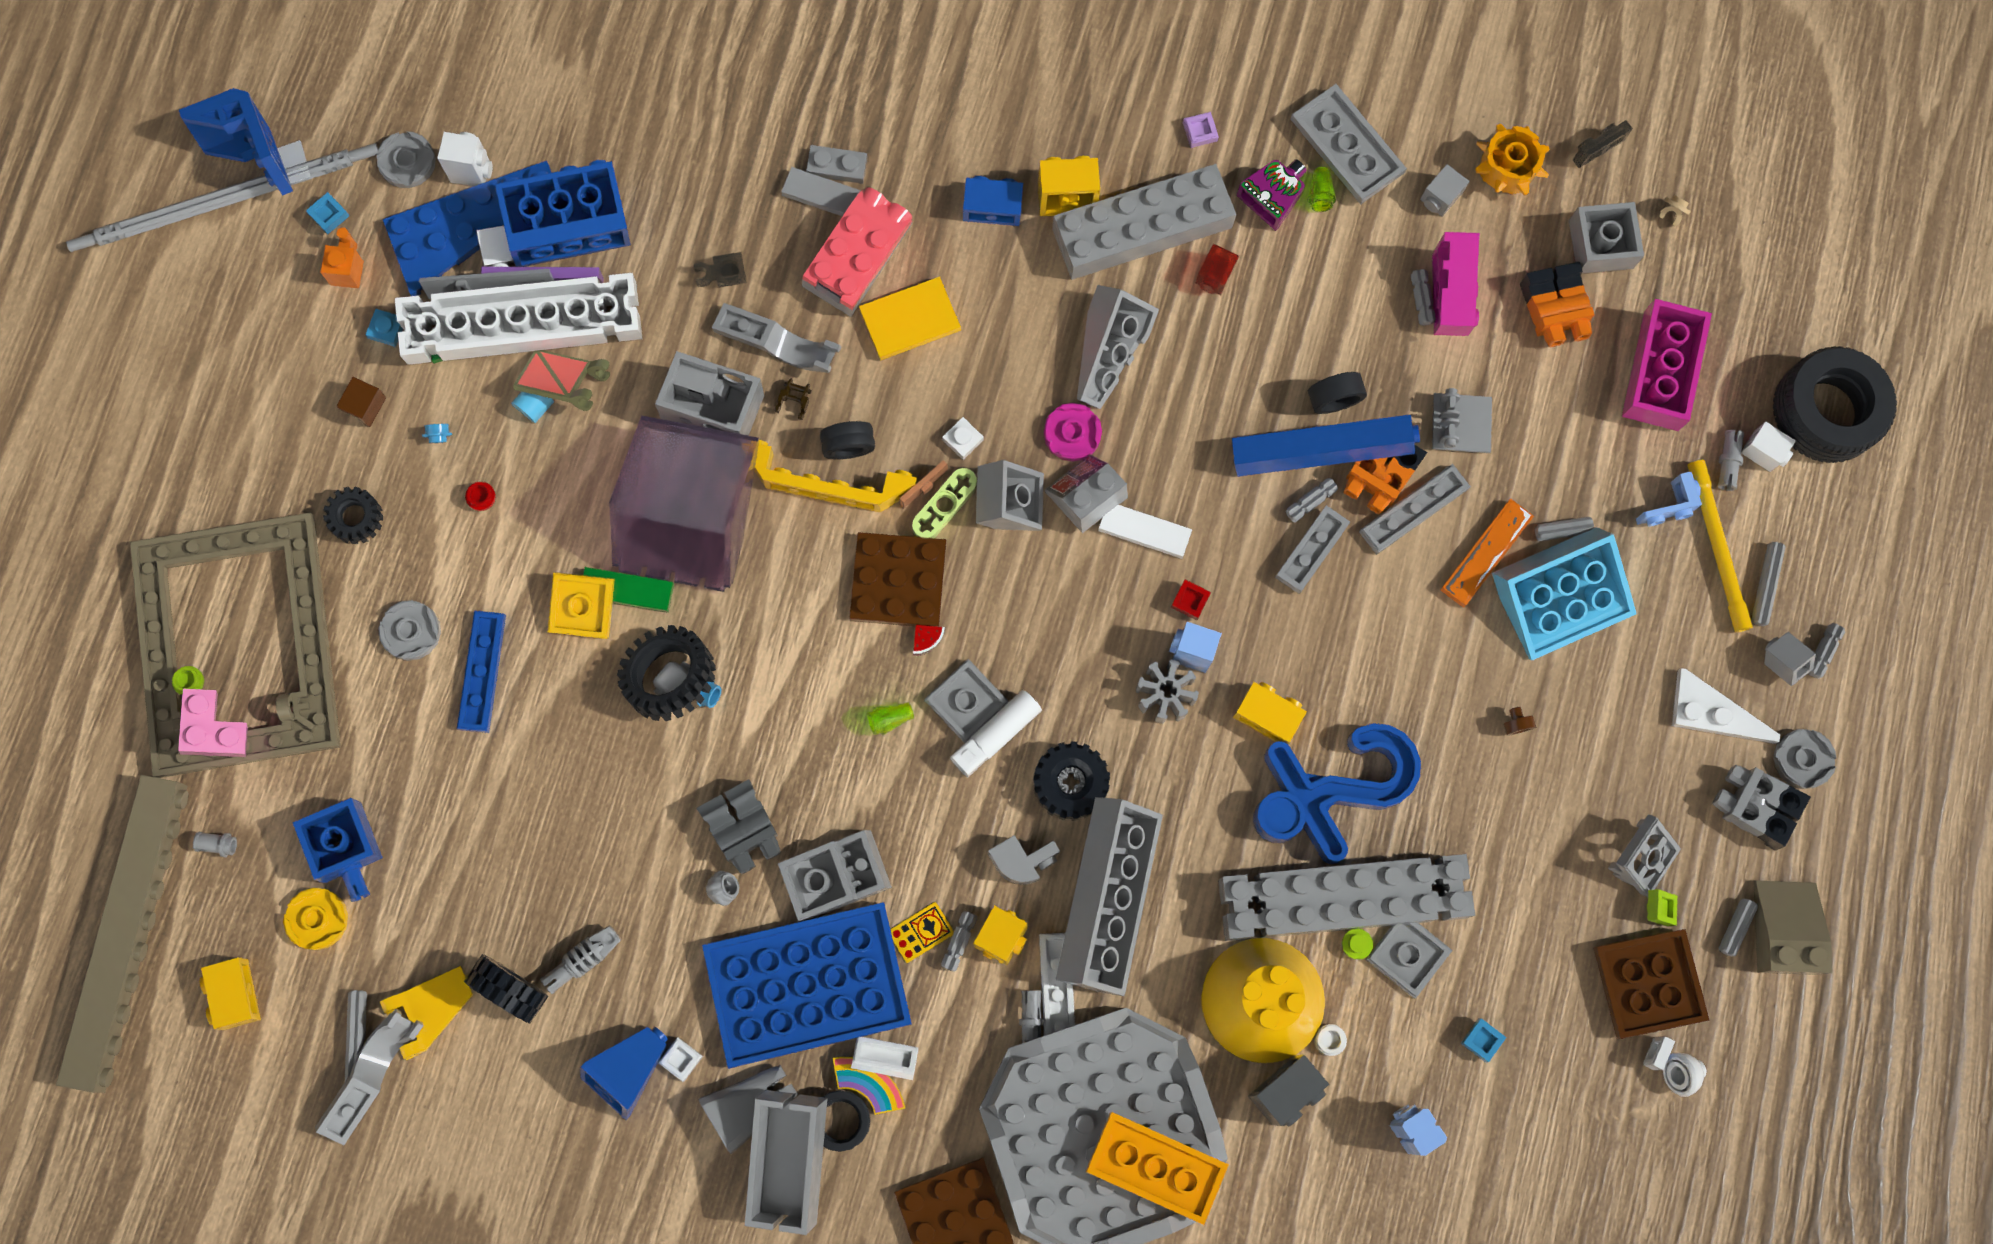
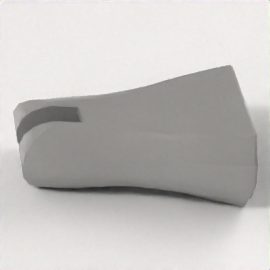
M781 1065L764 1070L741 1082L698 1099L730 1154L735 1152L752 1136L755 1098L787 1076ZM792 1084L776 1090L794 1093L793 1099L798 1095Z

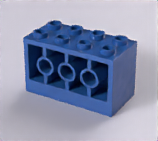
M596 160L589 163V166L579 168L576 166H565L559 172L549 174L546 171H539L531 174V177L523 179L508 177L503 179L501 183L495 184L509 251L516 267H526L631 246L612 161Z

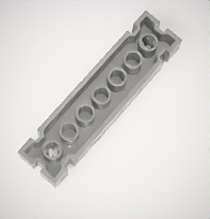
M1467 854L1442 856L1434 860L1435 865H1431L1429 857L1259 873L1254 877L1255 882H1248L1247 874L1224 876L1218 880L1221 905L1229 904L1230 914L1222 917L1225 941L1251 939L1255 937L1254 931L1261 930V938L1352 930L1356 928L1426 923L1438 920V914L1442 913L1443 921L1475 916L1472 891L1464 892L1463 881L1470 879ZM1436 884L1438 887H1441L1442 892L1439 894L1436 891L1432 892V886ZM1252 899H1255V902L1261 905V909L1257 911L1258 914H1255L1254 909L1248 908V904L1253 901Z

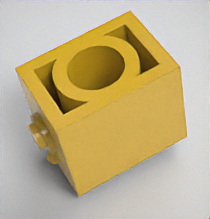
M994 905L973 944L976 949L982 951L985 958L989 960L996 959L999 963L1008 965L1013 954L1019 955L1026 944L1027 939L1023 936L1028 929L1027 922L1024 919L1017 918L1015 912L1009 909L1004 911Z

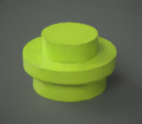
M184 666L174 673L172 686L178 694L183 695V689H202L204 686V676L199 669L193 666Z
M1352 929L1343 936L1342 949L1352 959H1364L1373 949V940L1365 930Z

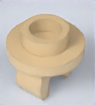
M1676 195L1672 199L1666 197L1664 201L1669 203L1670 206L1664 207L1660 211L1659 217L1663 219L1667 212L1673 211L1676 214V218L1672 225L1677 226L1682 220L1681 211L1688 215L1691 211L1687 209L1689 203Z

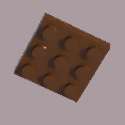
M858 532L850 621L914 627L916 625L939 627L946 539Z
M1686 929L1593 948L1616 1039L1710 1021Z
M983 1158L894 1192L912 1244H1014Z

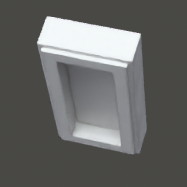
M858 1037L851 1068L913 1080L918 1047Z

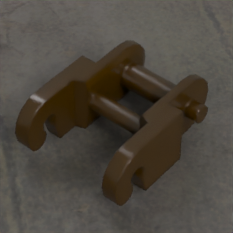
M790 378L784 384L786 389H781L777 399L778 404L775 406L774 411L779 413L783 401L790 399L801 404V413H799L798 419L803 420L809 404V397L807 395L811 394L812 390H810V384L803 387L794 384L793 379ZM790 390L802 392V397L798 398L789 395Z

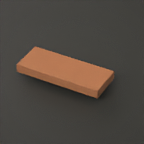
M944 460L900 498V505L903 509L920 494L923 493L925 495L933 488V483L947 472L948 464Z

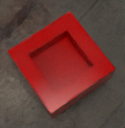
M1185 579L1171 608L1198 620L1211 592Z

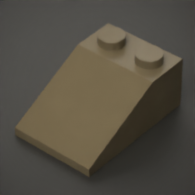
M1753 881L1754 902L1758 905L1755 913L1757 973L1802 975L1833 973L1831 939L1816 883Z

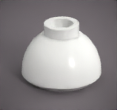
M1673 1053L1668 1057L1663 1069V1076L1666 1084L1675 1094L1681 1097H1688L1696 1093L1702 1086L1706 1076V1067L1702 1061L1689 1054Z

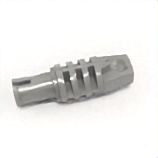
M610 925L590 937L588 936L563 955L562 963L541 977V982L546 986L553 979H556L547 988L551 994H554L556 990L573 977L581 978L604 960L607 954L621 941V938Z

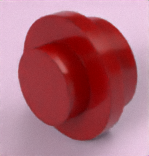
M475 482L468 487L465 499L473 510L485 511L493 506L496 500V493L490 484Z

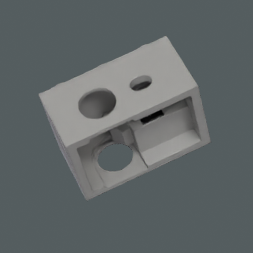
M676 351L655 405L662 421L741 446L742 441H747L764 398V392L760 378ZM724 374L736 376L740 378L743 382L734 381L726 377Z

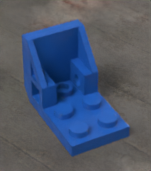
M233 88L179 109L183 122L205 155L241 162L255 159L260 169L266 168L263 171L271 187L276 185L282 196L293 192L271 129L248 92Z

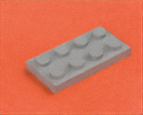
M1337 84L1330 87L1291 116L1290 120L1360 204L1402 176L1407 170Z

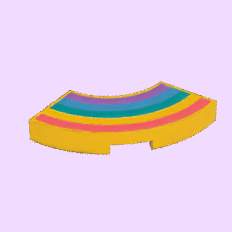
M853 1057L833 1058L838 1089H851L862 1094L870 1102L874 1115L905 1109L901 1092L890 1076L852 1069Z

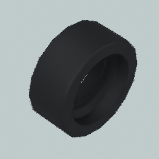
M1345 372L1327 377L1313 384L1308 389L1314 413L1328 414L1347 409L1367 397L1361 374L1358 372Z
M839 1090L827 1093L823 1096V1098H827V1107L836 1102L850 1104L858 1113L859 1125L854 1135L844 1140L833 1139L825 1132L823 1147L837 1152L851 1150L859 1145L869 1132L871 1122L869 1109L864 1101L852 1092Z

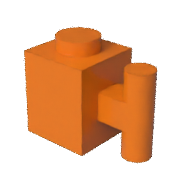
M342 227L336 232L339 238L338 246L325 245L320 273L331 286L359 288L364 261L356 251L357 243L349 231Z

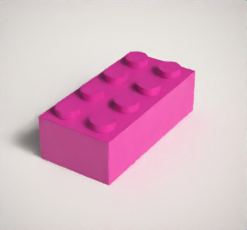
M1654 299L1646 308L1643 314L1622 417L1679 431L1690 421L1712 313L1659 299Z

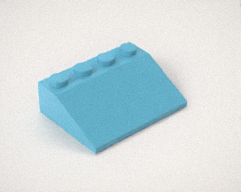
M1598 527L1492 573L1502 605L1530 660L1546 655L1637 614L1614 534Z

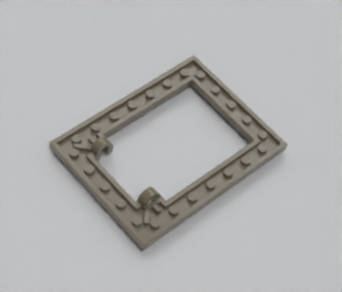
M312 513L130 542L153 777L163 778L341 747L315 518ZM284 550L300 691L281 694L276 698V711L278 718L282 721V725L248 730L246 757L181 755L178 751L181 700L180 694L172 686V678L177 671V660L167 569ZM290 705H293V713L291 712Z

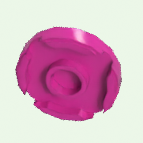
M1077 403L1063 404L1057 407L1046 419L1043 433L1045 444L1052 454L1062 460L1071 462L1084 460L1089 455H1092L1100 445L1102 435L1100 419L1085 405Z

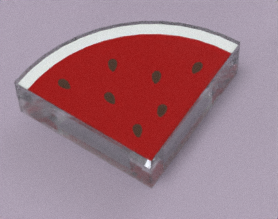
M916 625L913 656H922L934 650L943 640L946 627Z

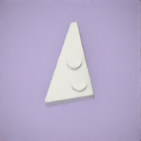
M1681 668L1678 670L1672 726L1772 744L1780 742L1779 733L1687 669Z

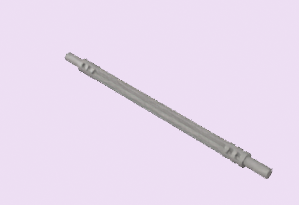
M376 143L351 151L345 149L286 168L285 170L286 173L308 166L306 170L288 175V177L309 170L310 177L291 183V185L353 166V162L375 156L378 153V146ZM265 175L94 229V233L66 241L70 252L96 244L103 246L278 190V188H276V185L271 187Z

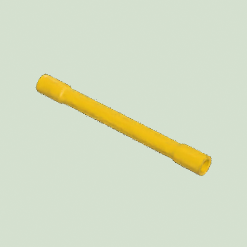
M1697 460L1687 464L1689 472L1692 471L1693 478L1698 481L1700 486L1699 497L1702 503L1700 507L1728 601V610L1735 633L1752 629L1753 626L1747 605L1741 594L1711 489L1712 484L1705 460Z

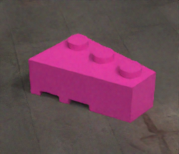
M1444 232L1432 253L1433 310L1436 317L1434 335L1469 336L1473 328L1478 325L1479 310L1476 309V298L1478 296L1477 278L1480 233Z

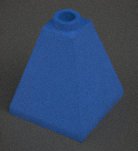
M647 1027L584 1062L580 1067V1078L620 1116L627 1120L631 1116L666 1048L665 1042L668 1038L657 1027H654L652 1030Z

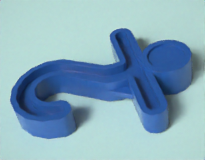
M1372 723L1357 728L1349 735L1347 746L1351 752L1361 755L1375 751L1384 754L1389 759L1392 766L1391 776L1388 781L1379 783L1331 775L1326 777L1306 774L1291 747L1282 741L1274 742L1266 750L1264 759L1282 791L1270 793L1257 804L1253 813V824L1257 833L1271 843H1283L1291 840L1304 828L1324 862L1328 864L1340 862L1346 857L1348 846L1328 812L1329 808L1336 804L1383 810L1401 803L1414 791L1420 779L1421 759L1415 744L1404 732L1386 724Z

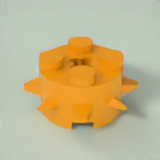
M1497 124L1496 134L1490 142L1477 141L1476 143L1483 151L1480 165L1475 168V171L1480 173L1482 180L1493 187L1496 193L1501 191L1514 195L1521 192L1523 195L1529 194V184L1535 176L1545 178L1549 176L1542 168L1545 154L1550 150L1549 146L1540 145L1538 142L1539 137L1528 126H1513L1512 129H1506L1502 124Z

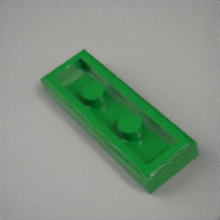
M585 567L583 575L615 579L614 604L669 613L674 589L673 582Z

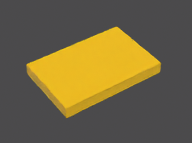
M940 276L859 306L860 313L880 361L961 331L960 323Z

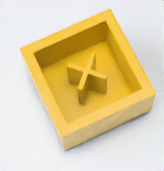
M1083 155L1077 156L1074 159L1049 157L1045 160H1040L1037 183L1039 215L1054 216L1098 202L1100 195L1098 158H1090Z

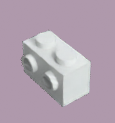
M460 132V134L443 133L438 160L451 183L477 186L485 183L487 178H491L493 164L489 160L486 149L483 148L479 137L468 132Z

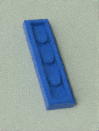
M474 611L457 723L458 730L489 733L506 621L504 613Z

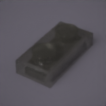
M1627 120L1617 126L1615 123L1610 124L1601 131V136L1596 139L1589 137L1577 147L1579 151L1573 158L1574 163L1580 169L1625 141L1633 128Z

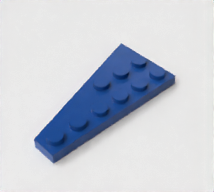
M547 160L383 219L410 295L419 296L423 288L419 282L420 278L440 277L454 265H460L480 250L477 230L504 226L495 184L501 183L503 179L508 177L528 178L531 177V174L539 171H546L548 174L552 173Z

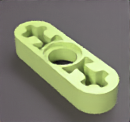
M967 468L957 469L934 494L913 520V533L916 537L935 538L975 492L977 478L973 471ZM966 477H968L970 487L967 488L966 486H963L958 491V496L961 497V499L958 500L956 495L953 493L958 487L957 479L960 478L964 480ZM947 497L951 499L953 508L948 512L940 511L936 507V503L940 498ZM932 510L936 516L931 523L932 531L925 530L922 533L920 531V522L927 523L932 518V513L928 511Z

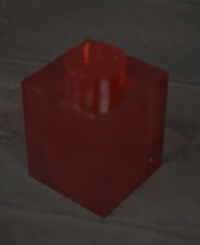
M1213 244L1195 283L1200 285V288L1207 293L1222 295L1236 267L1239 255Z

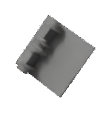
M1454 388L1446 389L1445 394L1434 393L1432 449L1491 453L1492 397L1457 394V389Z

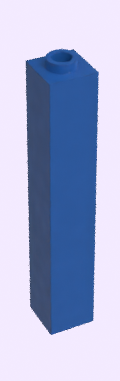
M1411 415L1232 438L1237 477L1415 454V443L1420 442L1418 425H1412Z

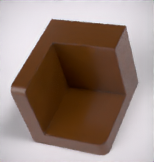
M352 377L337 404V408L358 418L365 426L371 427L386 400V396L379 388Z

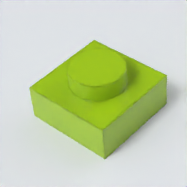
M1660 889L1648 890L1647 920L1666 927L1677 926L1678 896Z

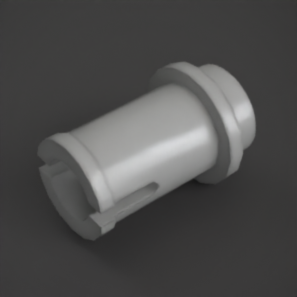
M199 831L193 840L194 851L218 853L224 858L228 855H233L237 848V838L232 837L230 833L217 835Z

